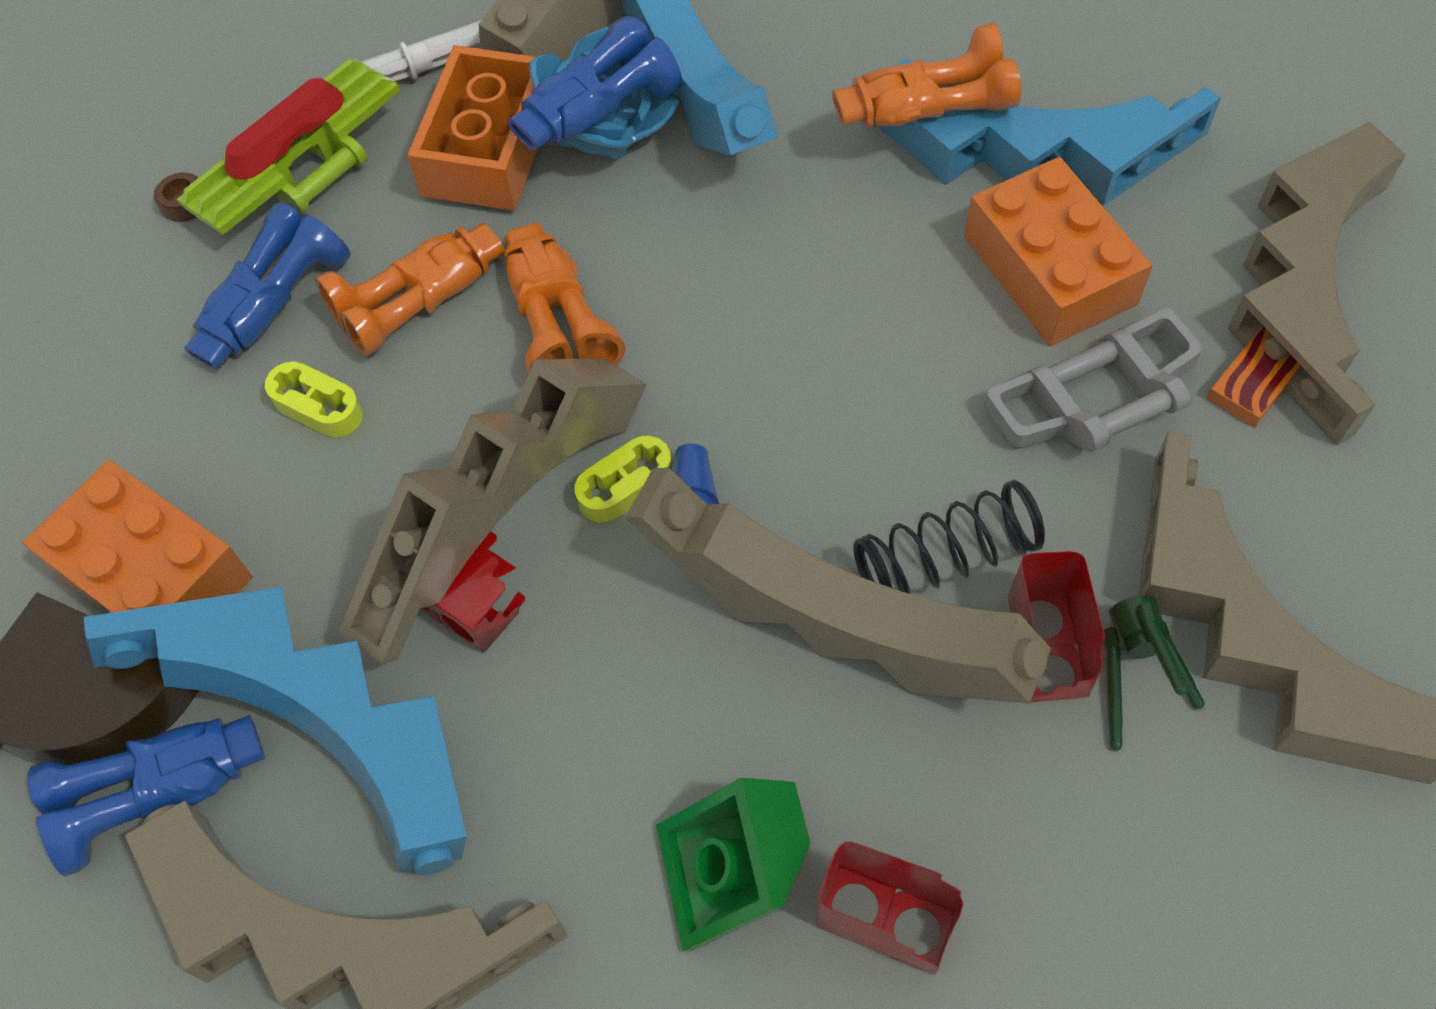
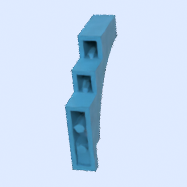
M621 0L625 16L636 17L645 24L649 33V42L655 37L661 38L675 57L681 72L682 83L680 89L673 94L681 99L695 146L727 155H734L778 138L764 87L744 78L723 57L702 26L689 0Z
M906 58L897 65L911 63L912 61ZM1204 87L1188 99H1179L1170 109L1149 95L1126 103L1075 110L1017 106L998 112L986 109L945 111L939 118H922L900 126L879 127L945 185L981 161L986 163L1004 180H1008L1057 157H1061L1098 202L1105 206L1205 136L1210 129L1221 97L1208 87Z
M282 587L84 617L86 642L94 668L103 666L117 669L130 668L141 664L145 659L159 658L165 687L200 690L251 704L293 724L320 743L345 767L360 785L372 804L390 842L398 873L415 869V873L418 875L434 874L450 868L454 864V860L462 858L467 836L435 696L371 707L358 641L294 651Z

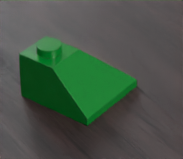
M741 777L656 825L682 951H693L782 909L811 845L795 782Z

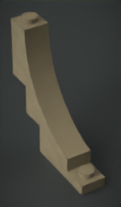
M1371 122L1273 171L1258 206L1275 223L1258 232L1243 264L1262 285L1243 295L1228 326L1245 346L1259 329L1264 326L1273 335V337L1264 342L1266 354L1274 360L1288 353L1294 357L1302 367L1290 380L1286 390L1337 445L1356 434L1375 406L1363 388L1345 374L1357 356L1359 349L1346 325L1337 295L1334 257L1338 234L1342 225L1354 212L1367 201L1387 189L1406 156Z
M605 358L534 359L512 411L470 415L448 468L403 473L338 632L351 642L358 641L359 648L381 664L398 660L419 609L438 604L442 600L473 552L500 519L541 478L575 452L610 435L624 433L647 384Z
M1168 431L1154 462L1138 596H1151L1155 598L1161 615L1209 624L1204 679L1278 694L1275 751L1426 784L1434 782L1436 780V698L1425 696L1390 683L1356 666L1324 645L1301 626L1274 599L1254 573L1239 548L1226 519L1219 491L1194 486L1198 471V460L1189 458L1192 435Z
M669 467L652 469L625 517L738 622L788 624L822 657L876 660L908 693L1030 704L1039 678L1045 671L1051 648L1020 613L988 611L934 601L855 575L782 539L729 503L706 504Z
M185 800L177 805H168L153 811L144 819L143 825L124 835L183 971L208 983L256 954L278 1003L287 1009H310L351 984L362 1009H456L568 937L547 900L537 906H534L532 902H528L514 908L498 922L500 929L491 935L482 919L471 906L436 915L404 919H364L330 914L297 904L269 891L244 872L223 847L208 819Z

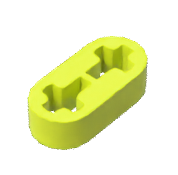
M295 361L282 363L272 369L265 379V390L276 410L325 436L332 438L347 436L353 433L363 420V410L352 388L303 363ZM301 384L306 394L304 395L292 389L286 393L283 391L287 387L296 389ZM323 404L333 409H339L344 404L346 409L342 413L332 411L327 415Z
M639 436L587 468L578 476L575 483V497L581 514L590 521L606 523L619 518L629 511L651 473L646 466L638 468L637 461L641 458H644L649 463L656 460L657 468L669 467L671 469V453L667 444L657 437ZM599 487L603 492L610 491L611 498L603 501L598 496L592 498L591 491Z

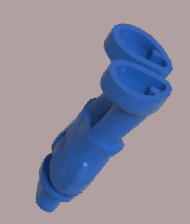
M624 16L614 21L608 27L606 38L586 57L580 56L576 58L565 69L547 77L537 87L533 88L532 94L521 102L522 111L508 119V125L513 134L530 150L534 151L546 142L554 146L562 139L566 141L584 132L603 117L617 111L620 107V101L642 86H645L651 94L658 98L668 97L680 89L682 83L681 72L671 50L661 38L655 37L649 42V33L645 24L636 17ZM618 63L623 65L602 83L599 81L598 77Z
M282 202L275 203L265 215L264 226L244 261H237L225 281L207 298L199 317L193 325L197 333L184 347L185 351L198 361L218 370L230 354L238 357L242 353L240 346L248 348L266 330L277 313L291 300L290 291L311 265L318 263L323 267L332 269L342 267L351 256L350 250L344 241L322 222L311 215H305L302 218L297 210ZM284 251V253L278 260L273 270L267 276V278L264 281L261 280V278L266 273L268 268L272 265L276 258Z
M251 715L224 724L221 718L187 724L146 740L125 742L127 751L81 763L64 765L59 761L50 760L31 766L28 771L29 794L35 807L43 814L36 817V824L44 847L55 869L64 877L81 871L90 863L91 841L96 836L128 821L141 817L146 818L150 813L164 806L177 805L184 800L191 806L196 805L209 796L216 795L219 788L224 786L230 778L232 780L240 778L241 768L264 760V751ZM134 778L133 788L75 806L79 799L88 794Z

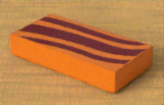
M1264 326L1259 329L1213 385L1207 396L1208 400L1254 428L1302 367L1290 353L1277 360L1271 359L1266 354L1264 342L1273 337V335Z

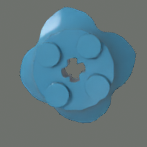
M608 27L585 35L575 44L566 61L560 60L554 54H542L532 59L529 64L533 87H537L542 80L565 69L576 58L580 56L586 57L606 38ZM618 63L598 77L599 81L602 83L623 65ZM642 86L620 101V107L617 111L603 117L584 132L566 141L562 139L558 144L564 147H574L589 154L605 155L612 159L623 158L632 144L652 135L668 122L675 113L680 100L673 93L668 97L658 98L651 94L645 86Z

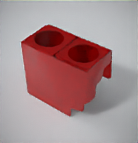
M491 531L458 573L442 600L438 604L420 608L482 653L487 651L518 615L519 608L525 602V596L517 592L503 613L501 611L498 612L492 607L506 589L505 583L498 578L517 568L489 549L497 541V535Z
M1074 551L1026 554L1021 559L1007 597L1009 610L1012 613H1020L1030 626L1033 627L1031 602L1046 601L1056 606L1063 618L1062 628L1055 636L1043 640L1051 648L1049 655H1056L1065 659L1071 665L1074 672V682L1071 687L1057 686L1054 688L1053 693H1046L1036 686L1030 702L1089 697L1103 667L1102 644L1105 640V634L1086 559L1083 554Z
M845 841L835 851L820 888L816 927L935 975L939 970V965L952 931L961 915L964 902L960 896L961 891L941 879L942 874L852 841ZM849 884H860L873 892L878 902V914L872 924L832 909L834 896L842 887ZM896 889L902 890L901 892L895 894ZM908 909H924L930 912L939 923L941 933L939 943L927 954L915 955L916 952L912 948L897 942L895 939V922L899 915Z

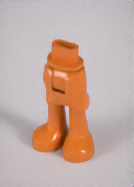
M989 23L974 29L968 51L964 55L939 62L924 63L923 59L907 64L880 68L868 72L862 77L853 78L852 86L833 90L832 98L842 125L862 121L865 127H875L876 125L900 126L922 118H939L945 111L986 109L998 112L1017 107L1021 100V79L1017 64L1013 58L1003 59V43L999 28L995 23Z
M485 223L469 231L459 227L455 230V235L447 233L431 237L429 240L422 242L414 251L399 260L393 261L387 269L365 282L349 284L341 275L330 271L316 277L315 283L337 324L344 332L347 331L355 348L362 355L368 356L381 348L389 335L425 308L429 314H433L444 300L473 284L480 276L489 271L488 263L502 256L505 249L499 238ZM404 289V290L406 291L405 293H403V294L400 295L399 297H397V298L393 299L392 301H390V302H388V303H386V304H384V305L378 307L379 305H381L382 303H384L386 300H388L389 298H391L393 295H395L396 293L400 292L401 290Z
M532 223L508 231L504 237L507 245L504 255L506 258L508 281L516 299L519 314L522 317H527L533 341L525 356L526 373L528 374L534 359H574L568 340L559 328L551 308H562L568 321L579 359L605 358L617 365L625 354V344L616 328L598 318L584 299V290L577 279V265L575 260L571 258L570 252L565 251L556 242L553 235L546 234L543 226L539 223Z

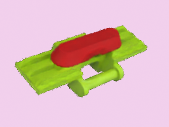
M355 58L345 61L324 79L313 78L308 80L230 141L226 147L225 157L187 186L183 194L177 198V201L186 210L222 235L273 195H277L280 203L290 205L302 215L310 207L308 202L353 165L359 167L368 160L362 146L348 134L401 90L398 83ZM307 149L325 160L323 164L298 184L288 168L292 165L291 162Z

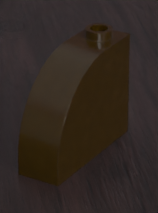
M36 592L0 641V750L2 749L35 765L50 760L59 761L64 765H72L127 751L125 742L137 741L139 739L146 740L168 730L184 713L199 690L165 687L159 658L145 659L141 664L130 668L117 669L109 666L94 668L86 642L84 617L89 615Z

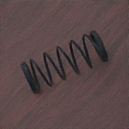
M1013 479L1004 483L1001 498L987 490L980 492L974 503V510L959 501L951 503L946 513V523L933 513L926 512L922 514L918 523L917 534L906 525L901 523L894 524L889 534V548L880 538L872 534L857 538L853 545L854 558L860 577L874 582L865 556L866 552L874 567L879 584L893 588L884 560L872 541L874 540L889 557L900 591L911 594L908 581L895 557L894 533L897 529L902 528L918 545L926 575L931 585L939 589L941 584L937 568L923 543V522L926 518L931 517L935 519L945 530L953 561L959 573L963 577L968 578L970 570L967 558L951 530V512L953 508L962 507L973 517L982 552L989 564L994 567L998 565L999 557L993 539L979 517L981 498L990 496L1000 503L1009 539L1014 549L1022 556L1026 555L1027 550L1032 553L1041 550L1043 547L1045 527L1042 515L1031 492L1024 484ZM1012 488L1026 506L1034 530L1035 544L1025 535L1017 519L1012 503ZM982 532H983V534H984V536H985V538H986V540H987V542H988V545H989V547H990V549H991L992 557H991V555L989 554V552H988V550H987L985 541H984V539H983ZM957 552H958L959 557H960V559H961L962 565H961V563H960V561H959Z

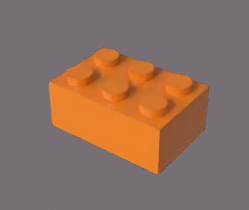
M453 45L407 155L421 197L512 211L516 210L538 148L534 151L530 150L510 130L508 119L522 111L521 102L532 94L534 87L530 77L529 64L536 56Z
M1057 157L971 196L964 237L1050 347L1139 304L1153 265L1061 157Z
M110 459L21 542L53 574L105 614L237 594L253 577L228 544Z

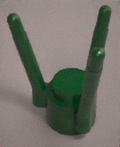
M1135 596L1116 603L1109 611L1113 627L1104 630V644L1107 651L1108 726L1110 747L1114 751L1120 750L1123 745L1120 650H1127L1129 657L1134 659L1157 655L1174 692L1181 696L1186 694L1195 709H1202L1205 704L1171 639L1167 624L1162 619L1156 599L1151 596Z

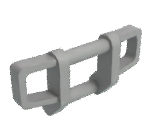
M1165 307L1126 328H1120L1105 335L1102 343L1050 367L1045 364L1039 365L1027 371L1026 374L989 388L984 406L1008 441L1015 447H1024L1063 436L1067 442L1088 452H1094L1108 445L1110 437L1164 411L1173 414L1189 406L1191 402L1189 389L1178 376L1196 364L1202 351V344L1173 309ZM1157 331L1166 333L1182 353L1181 356L1160 370L1137 343L1140 339ZM1113 362L1140 397L1133 402L1098 417V415L1084 409L1081 410L1063 384ZM1031 392L1050 420L1029 426L1021 425L1003 402Z

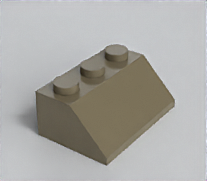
M497 0L478 24L480 47L485 50L536 57L542 54H554L560 60L566 61L575 44L585 35L610 26L617 19L624 17L625 13L621 0Z

